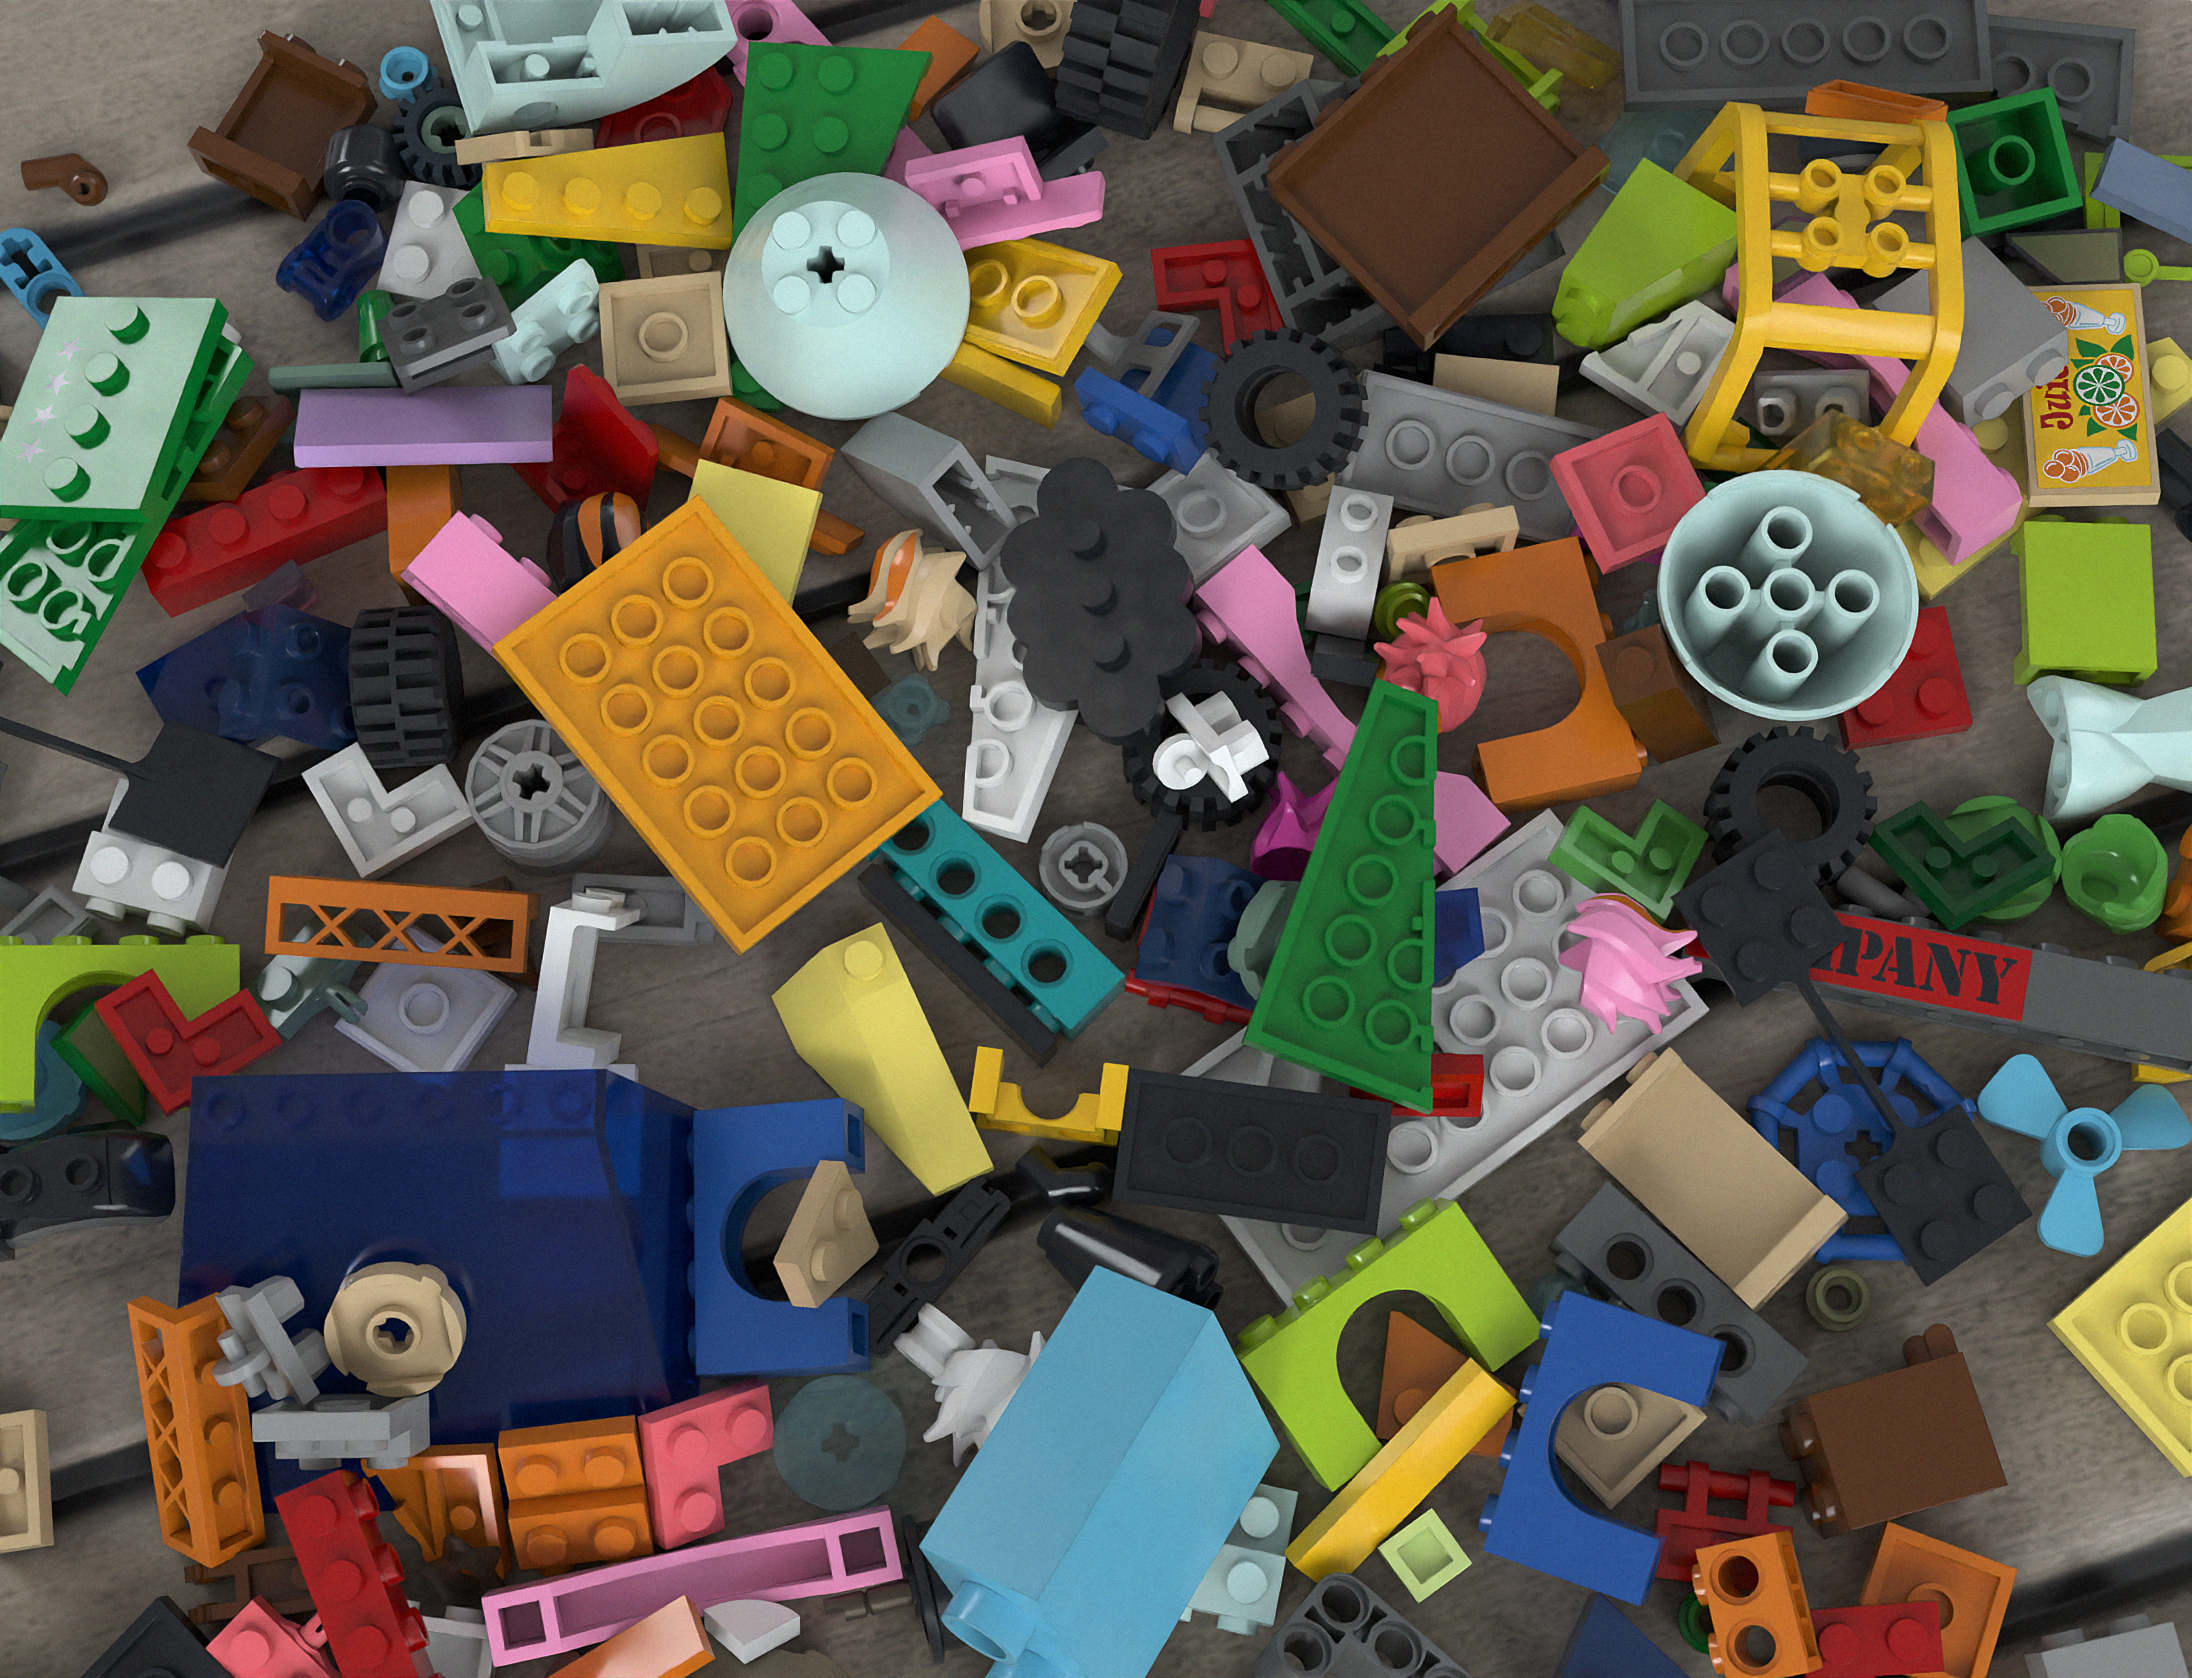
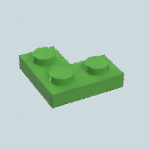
M1656 798L1644 811L1631 837L1581 804L1569 817L1547 860L1596 894L1614 892L1627 895L1642 905L1653 919L1661 925L1666 921L1674 905L1670 897L1682 889L1709 834L1659 798Z

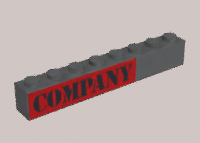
M1840 904L1836 910L1832 909L1850 938L1818 958L1810 968V982L1822 1001L2192 1075L2191 970L2166 969L2164 974L2139 970L2137 969V962L2119 956H2100L2097 961L2072 957L2071 949L2058 944L2034 943L2032 948L2006 944L2005 936L1996 932L1969 930L1966 935L1940 931L1941 925L1939 923L1920 917H1904L1901 923L1875 918L1876 912L1874 910L1854 904ZM1686 922L1685 929H1691ZM1697 938L1681 948L1679 959L1693 956L1695 961L1702 962V972L1694 975L1725 981ZM1781 983L1771 989V991L1803 997L1797 986L1790 983Z

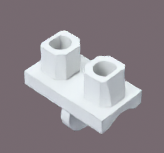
M1220 691L1195 707L1182 692L1165 701L1169 711L1186 730V733L1169 737L1156 750L1152 764L1154 773L1161 782L1171 789H1186L1197 784L1207 772L1231 803L1248 794L1240 775L1268 760L1269 755L1257 730L1248 720L1242 722L1236 708L1227 695Z

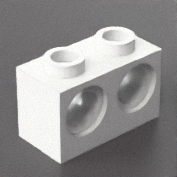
M1332 485L1304 629L1366 641L1394 501L1393 496Z

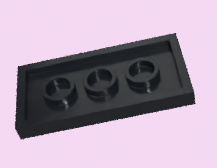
M1129 1068L1112 1200L1376 1236L1393 1103Z

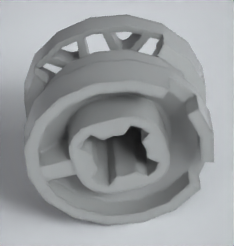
M1085 821L1084 824L1069 827L1065 825L1052 833L1042 847L1040 863L1038 865L1042 893L1047 901L1065 917L1083 921L1100 918L1109 912L1128 875L1126 850L1116 834L1101 824ZM1064 908L1075 910V913H1069Z

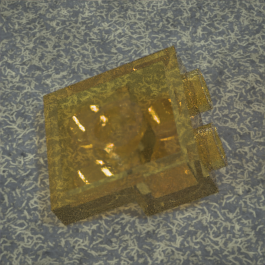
M1833 408L1754 470V472L1766 470L1802 471L1836 481L1861 495L1858 501L1871 510L1885 526L1891 523L1894 529L1933 502L1934 460Z

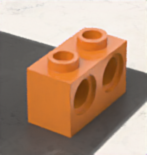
M1790 1531L1776 1532L1695 1549L1699 1564L1692 1566V1581L1700 1604L1702 1606L1709 1605L1715 1632L1708 1635V1647L1712 1664L1719 1675L1725 1674L1726 1678H1784L1823 1668ZM1740 1556L1752 1561L1758 1570V1585L1750 1595L1740 1592L1731 1580L1732 1564ZM1755 1625L1767 1629L1774 1638L1776 1650L1773 1659L1768 1664L1754 1659L1748 1650L1747 1637Z

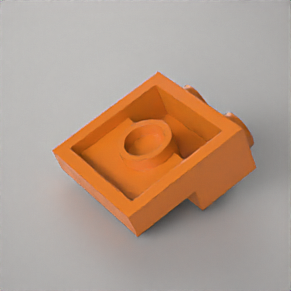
M635 1415L499 1431L498 1453L509 1497L508 1523L519 1570L537 1568L540 1574L552 1577L569 1572L577 1563L603 1560L608 1565L640 1558L642 1555L654 1554V1540L643 1456Z

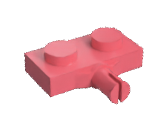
M260 1594L205 1648L234 1678H342V1675L331 1665L328 1655L322 1647L328 1641L318 1612L302 1627L295 1622L283 1618Z

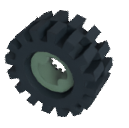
M451 77L450 88H444L441 78L431 79L433 91L425 93L421 85H418L411 90L416 102L413 104L403 98L398 105L403 117L394 115L392 123L396 134H392L394 144L399 145L403 149L399 154L404 162L407 173H411L415 182L461 190L460 186L468 184L470 190H472L479 183L478 179L483 175L482 164L458 165L456 145L445 147L437 134H441V129L443 128L447 130V126L450 125L451 128H455V125L458 126L460 134L465 136L463 139L500 133L472 135L454 77Z

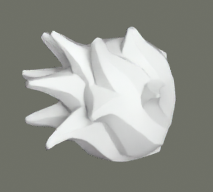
M1040 1331L1033 1333L1028 1356L1014 1351L999 1349L993 1339H985L982 1341L979 1350H962L952 1353L945 1364V1369L941 1376L932 1380V1384L939 1386L935 1392V1400L942 1402L937 1421L923 1434L925 1442L929 1443L952 1433L953 1463L955 1467H959L964 1463L968 1452L975 1443L978 1450H980L1046 1345Z

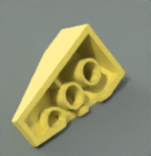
M882 922L822 948L771 996L798 1056L820 1075L837 1093L839 1098H845L864 1109V1122L934 1197L995 1170Z

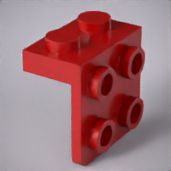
M580 363L568 371L560 420L553 424V461L509 464L555 515L562 500L576 499L584 502L589 497L606 492H620L630 496L645 513L659 449L657 439L651 428L642 420H635L620 404L615 391L608 381L601 376H595L584 364Z

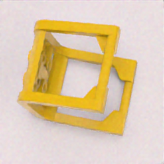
M1728 101L1673 171L1674 176L1727 208L1732 209L1736 203L1739 306L1734 333L1704 396L1679 441L1694 469L1731 471L1738 474L1766 470H1793L1820 475L1831 480L1889 484L1952 373L1960 349L1964 324V283L1956 151L1953 133L1947 122L1913 119L1907 125L1762 111L1760 105ZM1767 133L1890 144L1861 175L1841 173V170L1835 163L1826 159L1811 161L1800 175L1768 172ZM1734 152L1735 171H1719ZM1922 163L1923 186L1906 184V179ZM1770 200L1794 202L1797 208L1818 218L1812 220L1803 232L1771 230ZM1893 210L1925 212L1926 243L1909 242L1905 230L1894 223H1881L1870 233H1866V226L1869 222H1873V220H1881L1888 217ZM1772 256L1795 258L1801 267L1812 272H1821L1830 266L1862 269L1868 275L1877 278L1887 277L1894 272L1896 267L1928 270L1930 315L1772 302ZM1764 347L1917 360L1881 424L1872 428L1834 435L1824 454L1746 448L1750 440L1749 428L1731 419L1759 362Z

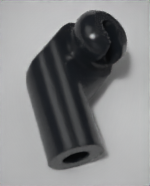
M1038 1144L1028 1150L1015 1164V1168L1054 1207L1062 1202H1067L1074 1207L1078 1205L1094 1207L1103 1202L1107 1194L1114 1187L1115 1178L1113 1172L1104 1163L1091 1162L1088 1166L1060 1168Z

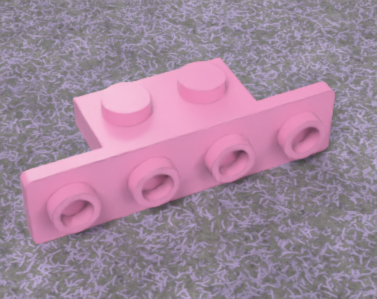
M1023 135L909 160L906 162L904 175L909 189L924 198L944 218L953 231L962 252L972 247L1005 240H1019L1029 235L1051 230L1080 227L1086 223L1098 221L1103 213L1106 182L1101 171L1043 182Z

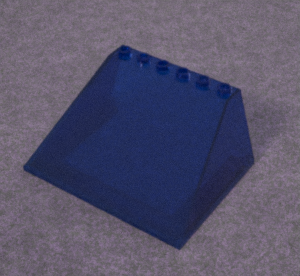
M608 1069L192 1076L183 1130L174 1309L177 1310L215 1292L221 1293L230 1285L251 1288L275 1275L290 1277L305 1301L303 1309L281 1324L286 1334L291 1339L305 1328L318 1330L324 1336L325 1319L343 1280L348 1275L373 1264L393 1261L411 1263L416 1266L430 1264L439 1268L446 1275L448 1286L457 1294L466 1316V1337L453 1367L444 1374L442 1381L426 1391L429 1392L430 1445L494 1443L504 1510H509V1497L498 1453L499 1431L635 1415L640 1439L638 1416L700 1396V1376L696 1375V1366L691 1363L688 1353V1334L691 1327L695 1326V1300L692 1299L687 1284L688 1266L692 1260H695L694 1234L690 1231L687 1222V1203L690 1196L694 1195V1168L691 1166L688 1158L687 1143L689 1134L693 1130V1111H698V1109ZM393 1317L387 1318L386 1323L378 1325L380 1332H392L395 1341H405L407 1331L411 1329L405 1321ZM334 1363L329 1365L313 1380L320 1394L373 1393L366 1390L367 1382L358 1379L350 1371L346 1377L335 1367ZM267 1389L256 1397H249L246 1392L251 1431L252 1413L286 1398L272 1399ZM253 1442L263 1514H280L274 1500L275 1497L336 1470L357 1471L360 1479L366 1478L376 1496L380 1512H393L397 1506V1503L377 1475L370 1479L367 1477L361 1466V1458H341V1467L302 1470L299 1468V1459H276V1442Z

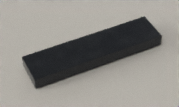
M872 863L857 877L861 894L1040 1068H1043L1057 1054L1056 1035L878 863L876 865Z

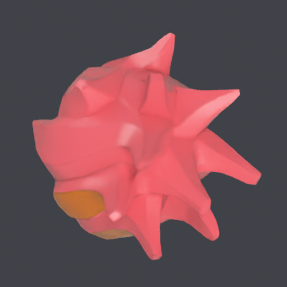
M1431 597L1427 619L1414 611L1408 614V619L1399 618L1396 624L1404 633L1396 637L1391 644L1377 642L1374 644V650L1380 655L1376 678L1438 701V736L1439 733H1448L1460 726L1472 716L1477 707L1487 677L1484 658L1479 648L1486 640L1487 634L1480 632L1484 621L1482 618L1459 630L1444 615L1438 597Z

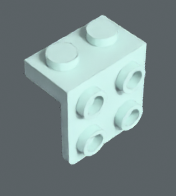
M585 259L576 260L513 311L511 315L517 331L512 336L491 344L497 359L489 363L509 385H523L527 381L534 382L541 379L552 369L556 362V357L575 342L583 343L600 329L598 296L600 287L593 268Z

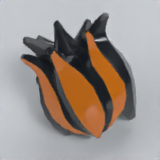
M606 492L589 497L584 502L576 499L561 501L547 537L546 561L553 580L558 587V593H565L651 529L646 514L630 496L620 492Z

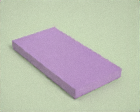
M552 385L425 387L406 395L404 388L301 389L293 446L295 466L304 468L553 461Z

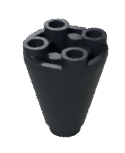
M1067 1202L1060 1203L1047 1216L1037 1236L1038 1247L1046 1251L1047 1260L1077 1294L1096 1265L1211 1311H1214L1223 1294V1287L1214 1281L1220 1263L1219 1257L1206 1244L1085 1205L1074 1207Z

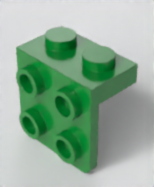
M482 180L452 208L482 279L490 275L493 277L510 313L515 311L578 259H585L593 268L598 284L619 282L625 278V271L618 257V249L613 241L485 232Z

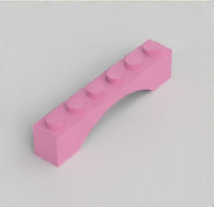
M1738 262L1726 269L1721 302L1736 319L1739 306ZM1802 268L1777 285L1774 281L1772 284V302L1859 309L1854 298L1845 290L1838 291L1823 274V271L1812 272ZM1778 348L1819 363L1829 370L1869 369V401L1876 407L1883 419L1911 373L1901 362L1900 358ZM1937 398L1904 457L1907 462L1913 490V522L1954 567L2011 529L2015 523L2023 498L2012 475L2001 467L1996 468L1980 450L1978 440L1971 429L1962 422L1956 423L1941 407L1939 398Z
M1251 544L1195 592L1192 610L1196 615L1193 617L1208 641L1215 646L1223 642L1236 656L1238 661L1235 665L1241 668L1240 675L1245 681L1253 675L1263 684L1262 690L1265 688L1280 704L1281 707L1277 711L1285 725L1299 738H1304L1308 735L1324 752L1320 759L1328 772L1336 779L1341 772L1357 727L1340 712L1321 687L1318 678L1310 674L1312 666L1306 656L1297 623L1295 589L1264 555ZM1437 771V778L1434 781L1436 845L1433 849V877L1437 876L1443 883H1446L1499 840L1511 824L1468 776Z
M886 1504L488 1590L481 1600L494 1667L563 1653L611 1639L684 1594L696 1604L700 1617H703L705 1609L728 1601L755 1599L779 1602L831 1594L902 1579L903 1574L891 1513Z

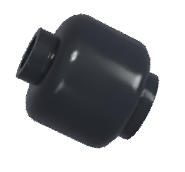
M355 124L335 132L327 143L324 188L331 200L351 214L357 216L376 215L395 205L402 195L405 165L399 152L403 151V149L399 145L394 144L393 135L389 131L372 124Z

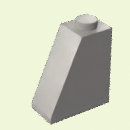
M891 410L872 417L840 449L874 494L950 551L964 552L966 554L964 561L980 572L1001 553L1006 538L1021 524L960 441Z

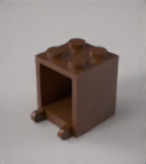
M1940 1323L1933 1324L1924 1331L1923 1336L1914 1335L1905 1340L1902 1346V1353L1907 1365L1906 1368L1805 1396L1781 1410L1785 1422L1778 1423L1779 1439L1789 1462L1798 1461L1806 1487L1799 1489L1801 1506L1810 1527L1815 1528L1819 1526L1823 1540L1974 1497L2008 1485L1963 1352L1958 1351L1952 1331L1946 1325Z

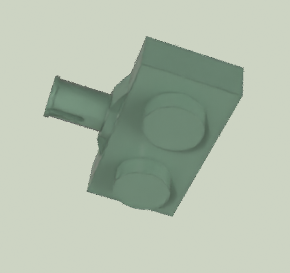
M324 906L334 918L341 913L336 907ZM316 914L291 941L307 943L326 925ZM348 919L341 925L358 946L373 947L376 944L352 920ZM333 933L320 943L343 945ZM277 955L247 987L271 1025L288 1040L293 1037L311 1016L328 1006L333 1008L349 1024H354L361 1019L346 1006L348 1003L363 1016H365L368 1010L367 1002L347 987L355 970L363 961Z

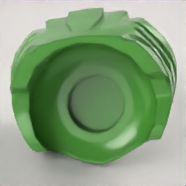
M2127 814L2103 815L2094 824L2093 828L2085 829L2066 842L2061 851V878L2069 906L2081 915L2118 935L2143 929L2159 917L2166 902L2168 857L2157 837L2142 821Z

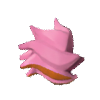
M1614 892L1599 893L1577 904V912L1582 915L1566 925L1569 932L1588 938L1561 953L1558 963L1582 973L1579 990L1580 1006L1605 1022L1610 1034L1615 1033L1618 1014L1641 1020L1653 1034H1660L1662 1026L1658 1013L1670 1016L1671 1012L1666 1002L1682 998L1680 991L1671 988L1668 984L1702 972V962L1695 961L1693 956L1679 959L1670 955L1694 940L1698 936L1697 930H1669L1664 928L1653 919L1642 905L1624 894Z

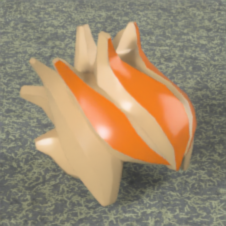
M921 528L896 533L887 539L877 550L871 568L868 595L865 600L848 606V615L851 616L847 621L849 625L873 624L875 626V629L862 640L868 650L890 646L891 654L894 655L911 648L918 671H921L925 663L928 670L935 671L938 667L939 652L950 642L953 636L969 651L973 650L970 635L978 606L974 598L955 579L966 558V554L962 551L945 552L944 547H922L920 537L923 536Z

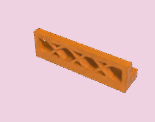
M293 874L270 876L264 954L525 973L527 972L530 920L539 919L541 893ZM286 903L309 905L326 926L307 943L283 941ZM324 906L345 907L346 909L334 918ZM359 909L374 910L391 930L373 947L358 946L341 926ZM389 911L412 913L398 923ZM425 913L438 914L455 934L437 952L422 951L405 931ZM453 916L476 918L463 928ZM489 918L513 920L511 958L487 956L471 938L470 934ZM333 933L343 945L320 943ZM398 938L407 950L387 949L386 947ZM462 942L472 955L450 952Z
M218 1292L177 1310L143 1295L127 1302L163 1544L209 1568H213L235 1557L236 1553L245 1552L267 1541L246 1390L241 1382L221 1387L212 1374L214 1365L225 1356L217 1338L225 1331L232 1329L215 1299V1296L219 1294ZM157 1328L161 1330L163 1344L158 1338ZM185 1517L190 1524V1529L186 1528Z

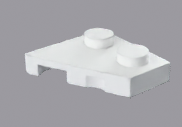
M1695 300L1671 312L1665 321L1657 324L1650 323L1630 333L1626 341L1601 354L1595 351L1587 355L1581 363L1579 373L1648 417L1664 411L1678 436L1704 396L1731 340L1736 324Z

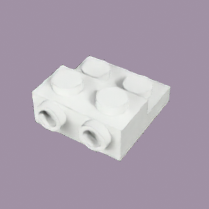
M119 778L101 833L91 832L72 891L86 902L85 910L101 918L121 922L125 913L148 918L146 922L147 927L168 935L183 937L186 928L207 933L233 853L225 868L220 869L109 829L108 824L129 786L128 780Z

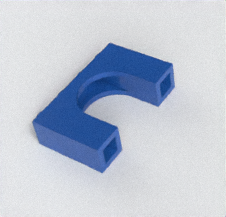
M832 1098L693 1111V1130H690L687 1134L686 1155L690 1167L694 1169V1195H690L688 1198L686 1215L689 1229L694 1234L695 1260L689 1263L687 1270V1284L692 1299L695 1300V1326L691 1327L688 1334V1353L691 1363L696 1366V1375L722 1382L748 1380L754 1377L765 1379L870 1371L868 1304L850 1297L828 1298L818 1308L792 1306L791 1301H770L752 1283L744 1265L742 1251L744 1231L752 1211L760 1200L776 1187L793 1180L812 1178L820 1160L844 1162L849 1175L865 1174L864 1109L845 1098Z
M1564 1290L1560 1302L1551 1299L1546 1307L1539 1330V1337L1548 1340L1540 1366L1531 1363L1525 1374L1519 1394V1402L1528 1406L1521 1429L1510 1428L1507 1433L1499 1458V1467L1508 1469L1500 1495L1492 1492L1489 1494L1480 1517L1478 1531L1487 1534L1483 1551L1641 1606L1648 1601L1667 1536L1604 1515L1583 1504L1567 1487L1558 1468L1555 1447L1558 1427L1566 1410L1580 1395L1593 1387L1609 1382L1628 1383L1700 1408L1707 1407L1727 1342L1575 1291Z

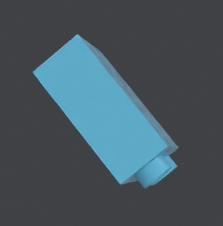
M1096 1265L922 1540L919 1548L953 1595L941 1616L942 1622L967 1645L995 1660L985 1678L1146 1677L1280 1448V1444L1213 1311Z

